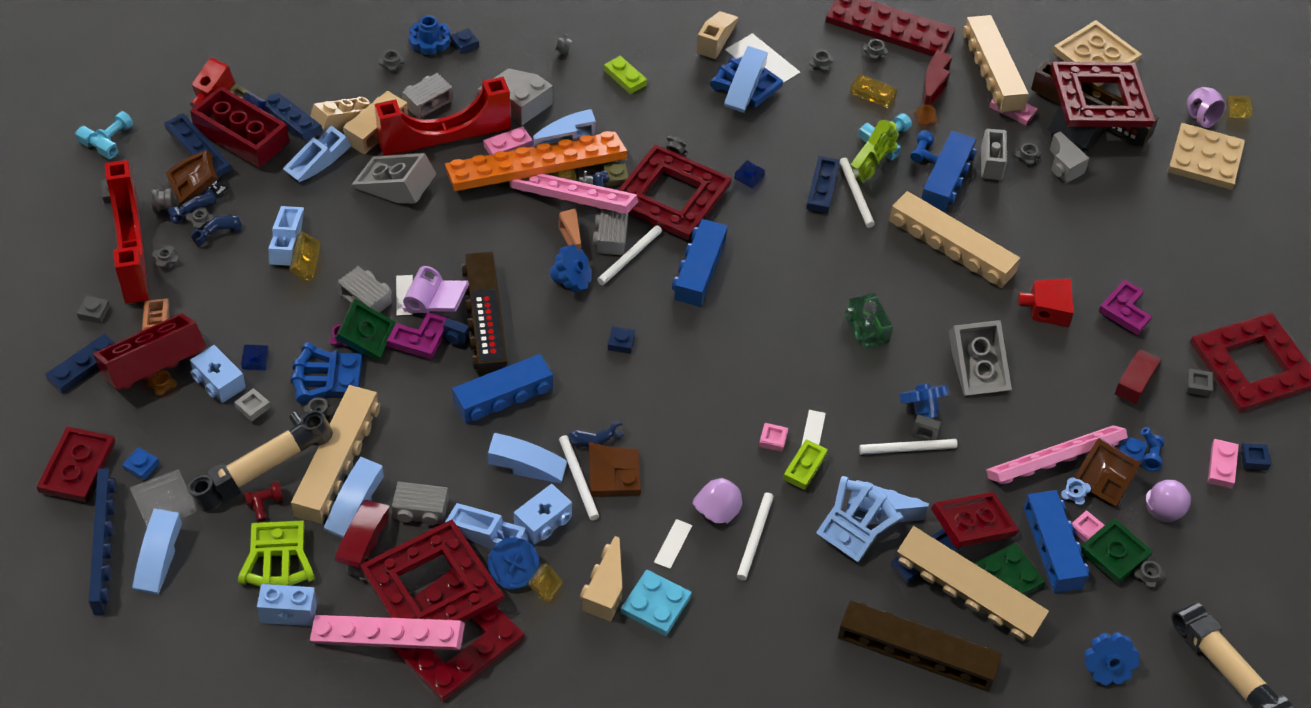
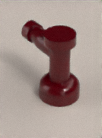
M279 481L271 483L270 488L254 493H250V491L244 492L247 506H253L257 522H263L267 519L264 513V500L273 498L275 502L284 501Z

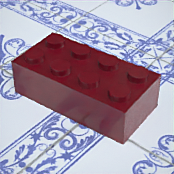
M222 86L190 110L193 124L204 136L258 168H261L290 143L286 123Z
M180 313L93 353V356L104 380L116 390H125L134 385L133 382L140 379H149L163 368L175 367L179 364L178 361L182 359L194 358L207 347L197 323L185 314Z

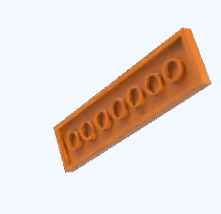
M605 131L599 135H584L574 141L562 139L551 144L541 143L537 145V148L520 147L508 152L498 151L494 155H477L465 160L456 159L445 163V170L454 191L533 177L539 174H549L627 159V150L616 132Z

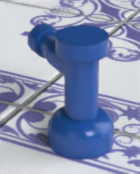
M920 131L916 138L918 145L912 151L910 158L917 163L925 159L936 164L939 156L925 150L926 147H930L933 144L935 138L928 131Z
M1145 427L1141 430V434L1145 437L1150 447V452L1143 457L1142 466L1148 471H1159L1163 463L1159 453L1160 448L1164 446L1165 440L1162 436L1153 435L1150 428Z

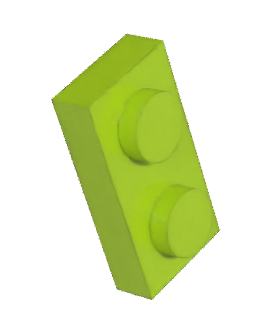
M622 56L604 64V71L629 94L647 85V79Z
M806 439L785 471L783 480L806 490L827 456L828 449Z

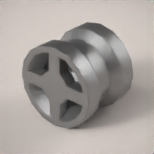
M152 189L151 199L154 212H159L161 209L168 211L170 207H174L172 189H166L165 191Z

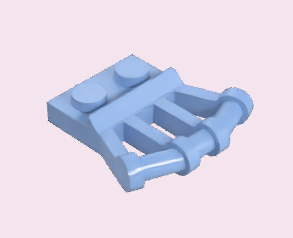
M842 476L835 505L816 533L857 562H860L873 541H875L877 535L899 522L903 516L900 512H896L887 498L888 495L883 492L880 494L874 490L873 485L869 482L861 483ZM846 490L859 492L847 512H843L842 506ZM868 497L874 501V504L860 523L852 517L864 499ZM882 508L889 519L872 530L868 529L867 526L878 510Z

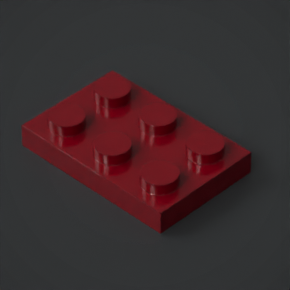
M66 426L36 486L38 493L87 503L97 482L98 469H103L116 442L114 436Z
M994 492L934 502L931 507L932 512L955 548L1015 537L1019 531Z

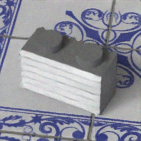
M436 73L432 76L424 77L421 82L413 86L406 87L402 91V100L407 102L408 110L418 119H421V117L428 115V113L431 114L435 109L438 110L442 105L445 106V104L452 102V86L441 75Z
M986 129L981 145V177L984 179L1002 180L1008 158L1007 132L1005 130Z
M601 209V214H596L595 228H599L598 232L594 231L593 245H597V253L624 255L628 213Z
M356 266L345 277L343 276L342 279L338 280L339 294L349 301L350 304L356 299L379 313L392 304V292L386 283H379L369 270L364 271L359 266Z
M397 482L392 503L393 518L401 522L419 521L430 526L443 524L449 501L448 488Z

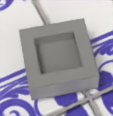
M254 388L234 402L236 409L251 422L271 408L270 402Z

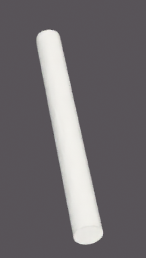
M845 157L841 158L840 165L866 227L871 228L875 225V222L848 159Z
M658 225L653 227L597 279L598 283L602 286L605 285L662 232V229Z
M564 435L559 438L561 447L591 521L597 520L599 518L597 508L569 437Z
M957 439L859 445L860 455L956 449Z
M764 493L737 573V578L740 580L747 579L774 498L771 493Z

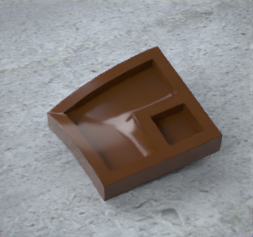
M207 150L184 159L165 172L181 205L199 196L218 180L212 163V154Z
M1098 438L1074 478L1088 483L1091 487L1090 492L1118 506L1142 462L1105 440Z
M589 443L591 496L641 495L638 448H616Z

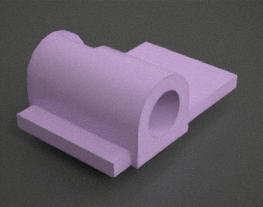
M422 266L419 268L403 299L402 309L409 313H429V311L456 312L469 286V282L443 281L437 270L429 266ZM429 271L435 275L434 278L430 279L424 275L425 272Z

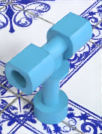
M121 111L114 117L115 122L106 130L98 129L94 132L82 126L75 132L77 142L88 148L94 146L100 155L107 159H112L119 151L116 143L112 142L110 137L120 129L124 131L129 129L133 125V121L126 112Z
M904 113L899 114L893 119L898 132L904 133L912 126L911 119ZM865 123L859 129L858 137L867 143L875 128L869 123ZM897 144L896 151L888 152L885 157L889 160L895 159L899 155L901 146Z

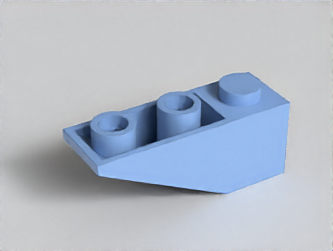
M873 485L874 490L880 494L883 492L888 495L887 498L896 512L902 514L903 518L899 522L925 519L929 503L923 502L918 498L899 494L894 490H887ZM852 491L846 512L859 492ZM866 497L852 518L861 522L874 504V501ZM882 508L878 510L869 525L881 524L889 519Z

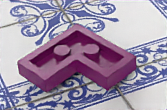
M1125 279L1100 305L1098 311L1136 335L1141 333L1152 318L1151 315L1134 306L1142 297L1144 290Z
M427 312L419 329L396 323L387 340V347L432 360L444 337L443 324L447 318Z

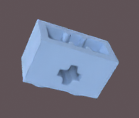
M215 345L190 360L192 366L190 373L197 383L201 382L205 386L207 393L212 398L216 397L222 404L246 389L243 373Z
M550 484L514 512V525L525 527L530 542L535 545L541 540H546L557 527L569 522L572 517V502L553 484Z
M261 584L257 603L260 623L313 626L318 604L315 588Z

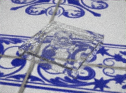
M179 469L130 487L146 528L154 509L177 512L180 518L197 512Z

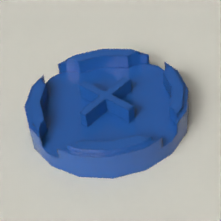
M517 537L505 538L496 543L491 549L487 560L488 571L493 580L500 586L508 589H519L530 584L537 575L540 566L539 555L534 546L525 539Z

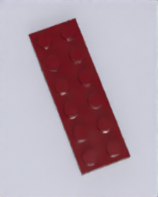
M835 0L825 20L826 23L932 57L937 50L946 52L956 27L870 0Z

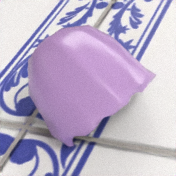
M719 478L711 480L695 496L692 504L699 513L705 515V518L714 523L725 522L727 524L739 513L743 502L740 489L731 481Z

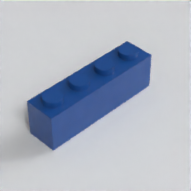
M951 131L925 184L922 200L943 212H946L949 204H954L957 196L955 190L961 189L964 180L962 176H967L971 165L969 161H974L977 153V148H974L975 138Z
M701 219L699 227H694L692 233L693 242L692 244L688 243L685 251L686 260H681L678 270L680 275L679 277L675 276L672 283V290H675L674 300L701 307L726 243L727 225Z
M541 354L453 387V403L465 424L477 421L483 416L500 412L506 407L522 403L531 397L539 394L542 395L552 390L553 374Z
M1057 490L1028 494L1023 509L1053 593L1083 589L1087 578H1089V568L1083 562L1081 546L1078 541H1075L1073 536L1072 522L1067 520L1064 501L1059 498Z

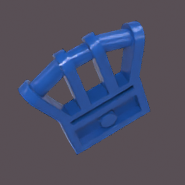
M743 56L738 58L732 57L728 60V64L718 68L716 77L712 78L710 82L712 89L729 91L732 82L724 80V78H729L733 81L735 71ZM764 67L749 104L754 108L783 86V80Z
M304 343L300 356L293 361L292 368L294 373L291 375L290 381L296 391L295 398L297 403H307L314 398L343 397L349 385L359 387L363 360L362 353H338L337 350L330 353L316 348L312 343ZM310 356H311V357H313V358H316V359H319V360H322V361H325V362H328V363H324V362H307V361H308V359H309ZM304 373H328V375L305 376ZM304 386H316L321 388L308 391L305 389Z

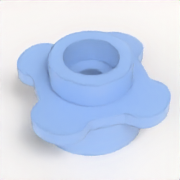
M1069 478L1066 489L1061 492V496L1065 500L1070 499L1074 501L1076 505H1083L1085 503V496L1091 491V487L1082 480Z

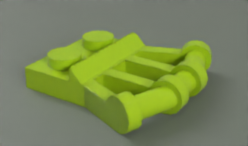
M887 120L879 121L867 143L850 164L856 180L864 184L866 179H870L874 175L875 167L880 168L879 162L888 152L896 151V139L899 137V132L894 122Z
M304 521L251 523L250 553L240 571L238 583L243 585L249 583L261 587V584L292 586L308 580V582L314 580L313 571L304 553ZM290 555H297L303 570L290 575ZM272 556H282V576L271 577ZM258 557H264L263 576L251 573Z

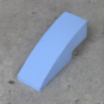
M747 46L724 103L725 107L745 112L766 65L768 52Z
M589 109L565 116L544 127L533 136V147L537 148V145L541 143L551 144L562 139L574 141L584 135H596V120L592 110Z
M330 126L318 140L313 137L283 170L298 182L304 181L328 167L352 145L345 135L333 126Z
M280 207L272 228L273 238L268 248L269 264L293 266L301 234L304 207Z
M494 433L488 451V464L511 468L514 475L562 484L567 460L542 447L511 436Z
M363 457L359 458L333 504L324 525V531L340 538L344 537L351 521L364 501H372V494L384 478L382 465Z
M456 503L446 520L447 522L453 519L464 537L490 550L496 543L505 538L517 537L528 542L530 541L525 527L503 522L501 515Z
M160 509L153 510L137 562L132 587L133 591L159 595L175 553L174 544L182 526L179 513Z

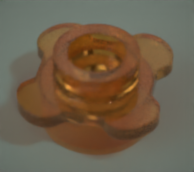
M922 105L914 111V115L917 116L918 124L920 125L938 122V117L935 116L936 110L930 105Z
M164 370L157 371L156 375L147 381L148 386L152 387L158 396L164 395L169 389H174L177 386L176 380L171 379L169 372Z

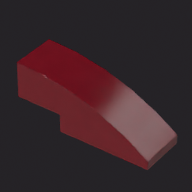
M937 50L932 57L925 77L922 94L923 110L925 111L930 109L947 88L949 80V70L953 56Z
M1139 350L1120 379L1114 395L1137 405L1162 359Z
M369 500L364 501L341 541L335 555L336 562L360 567L378 544V536L388 524L390 506Z

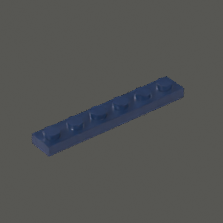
M108 468L98 469L89 590V604L94 615L105 614V604L110 602L109 588H106L107 581L111 580V567L108 565V559L112 558L113 550L112 544L109 543V537L114 535L111 515L115 514V501L112 499V493H116L117 485L116 479L111 478Z

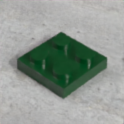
M354 299L335 339L377 362L382 356L396 322Z
M1115 518L1081 545V553L1117 584L1151 557L1153 552Z
M1016 543L974 563L1025 596L1044 587L1045 580Z

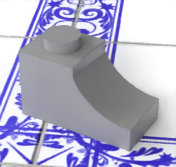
M1058 132L1054 134L1049 149L1055 157L1051 171L1064 183H1067L1085 173L1089 157L1063 133Z

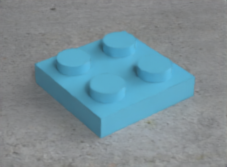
M646 569L621 607V614L667 636L691 599L692 592Z

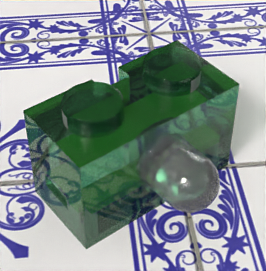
M876 293L849 299L845 316L847 321L852 324L855 338L860 340L863 348L890 343L893 327Z

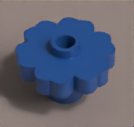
M424 16L420 19L419 23H414L409 28V45L412 46L413 50H420L424 55H434L437 50L445 51L450 45L451 32L446 24H439L435 17Z
M574 244L560 248V254L556 255V262L550 268L552 280L557 284H563L566 288L570 287L573 292L587 289L588 283L592 281V270L588 266V257L582 249L577 250Z
M930 383L916 385V390L899 393L900 403L913 402L915 414L933 418L938 416L939 404L937 398L949 395L948 385L930 387Z
M1119 632L1111 637L1107 633H1103L1099 637L1094 638L1091 641L1092 648L1087 649L1084 653L1085 667L1090 671L1092 678L1103 685H1109L1112 681L1118 685L1122 684L1132 677L1131 670L1139 666L1138 659L1140 654L1138 650L1133 647L1134 644L1128 636H1124Z

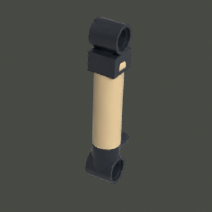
M315 410L308 412L301 418L297 412H292L289 415V419L294 427L227 466L221 462L209 469L210 477L200 475L190 482L188 490L198 507L204 511L214 509L220 504L222 497L225 502L240 494L239 488L312 445L318 446L327 443L332 438L333 431L325 415L321 411Z
M1192 603L1172 613V623L1177 632L1183 636L1187 635L1186 642L1197 654L1203 652L1252 708H1293L1291 702L1285 696L1276 695L1221 634L1223 627L1212 615L1208 616L1205 608L1200 603Z

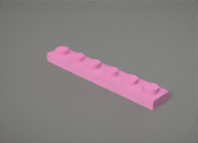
M546 174L509 181L510 188L520 191L532 192L541 196L554 197L559 200L572 201L581 205L585 204L618 213L627 214L638 203L637 194Z
M1110 426L986 469L988 479L997 481L999 484L1010 483L1017 476H1030L1035 473V470L1040 468L1050 469L1055 467L1056 463L1060 461H1073L1080 454H1089L1098 438L1116 446L1120 440L1128 438L1125 428Z
M315 615L310 641L314 644L460 650L465 624L457 620Z

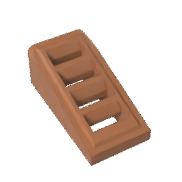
M576 209L560 212L559 230L567 245L574 244L577 250L581 249Z
M169 299L144 302L142 331L170 318Z

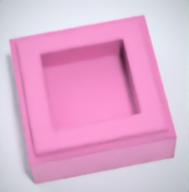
M765 423L759 447L783 452L788 428Z
M1087 510L1072 522L1073 533L1084 542L1105 526Z

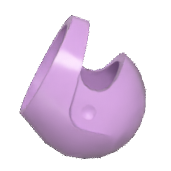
M1201 87L1194 90L1188 97L1187 110L1192 118H1197L1199 126L1209 128L1222 117L1225 111V102L1220 93L1215 89Z
M1176 480L1158 482L1146 495L1148 512L1156 520L1165 523L1182 518L1191 505V495L1185 486Z

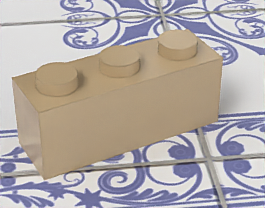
M389 91L377 97L372 104L363 109L360 114L347 122L343 127L344 135L351 143V147L365 155L379 143L374 104L396 99L400 110L408 115L407 102Z

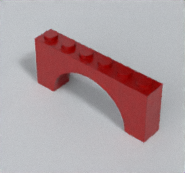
M504 76L482 81L480 93L469 106L458 113L440 119L424 120L410 117L400 110L396 99L374 104L378 142L383 156L511 129L510 90Z
M129 161L105 163L106 181L113 209L118 249L113 250L114 262L125 304L148 301L149 294L138 197Z

